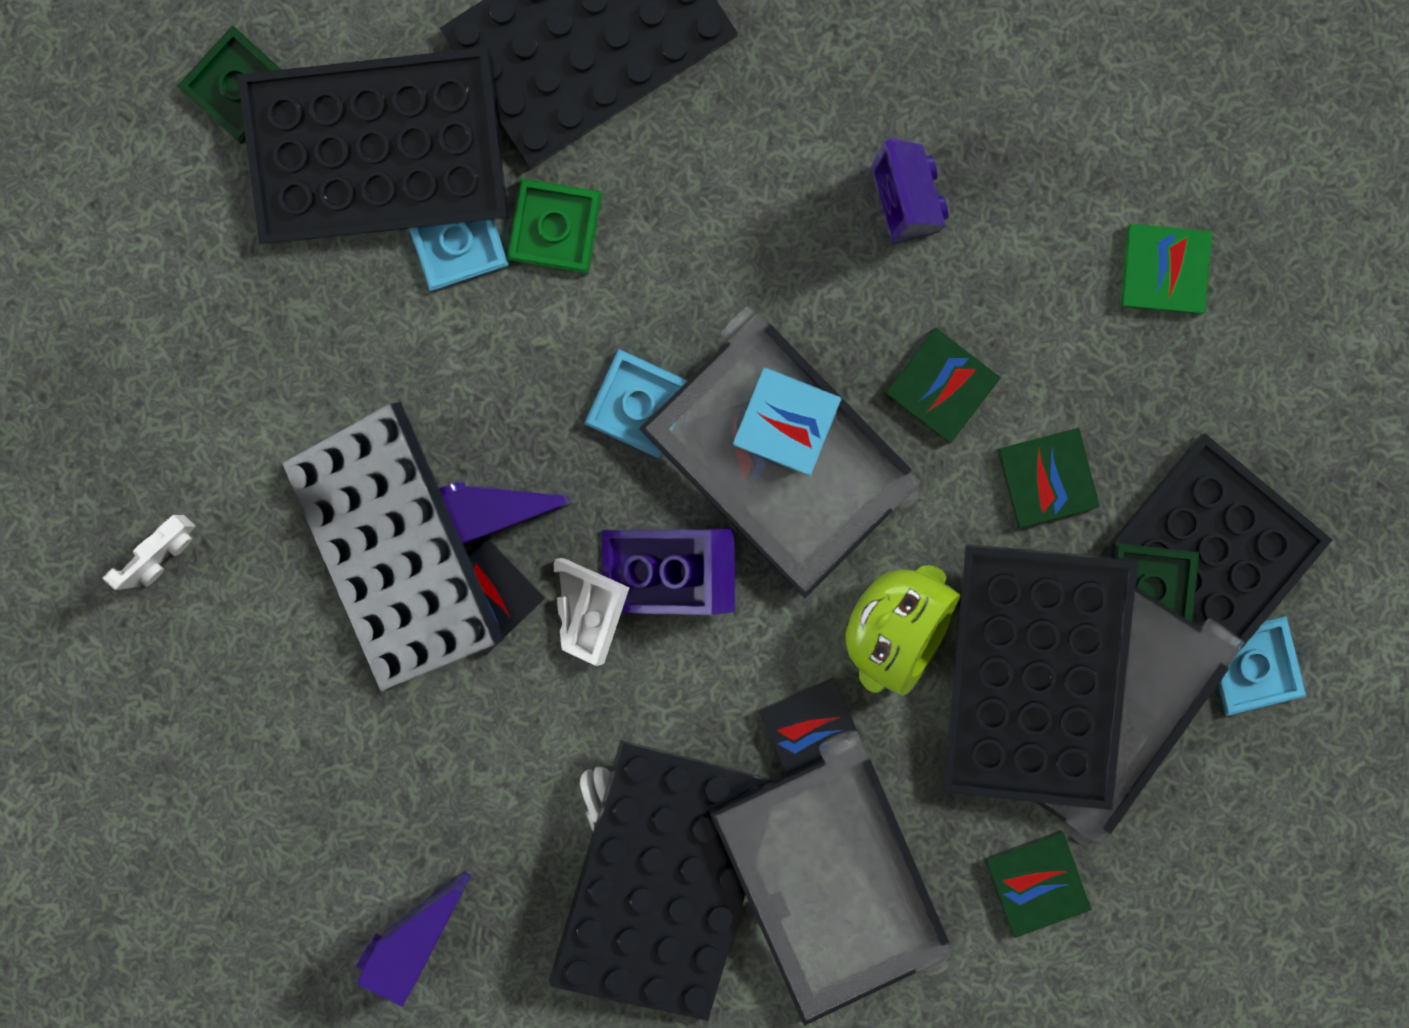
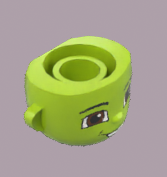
M926 565L917 570L899 569L886 572L874 580L857 602L845 633L846 648L851 660L859 669L861 683L870 692L880 693L887 688L902 696L908 694L924 674L949 630L960 607L961 596L945 585L947 577L940 568Z

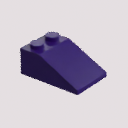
M895 138L884 140L871 165L892 245L940 232L946 226L944 220L949 218V213L944 196H937L933 180L938 178L933 156H926L924 146L921 144Z
M455 482L439 488L463 545L572 504L569 496L466 486L465 482Z
M734 529L602 530V576L629 587L621 613L715 615L735 612Z
M464 871L390 925L383 936L376 933L371 943L365 948L356 966L363 970L356 984L403 1007L472 875Z

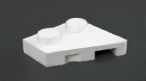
M172 515L150 537L133 550L134 558L121 571L112 569L103 579L115 590L140 587L142 584L148 587L163 573L164 568L160 566L170 554L177 556L190 544L192 538L188 534L196 526L185 515Z
M563 558L555 559L553 564L554 572H559L562 597H557L558 614L562 620L560 629L562 650L595 666L603 665L629 587Z

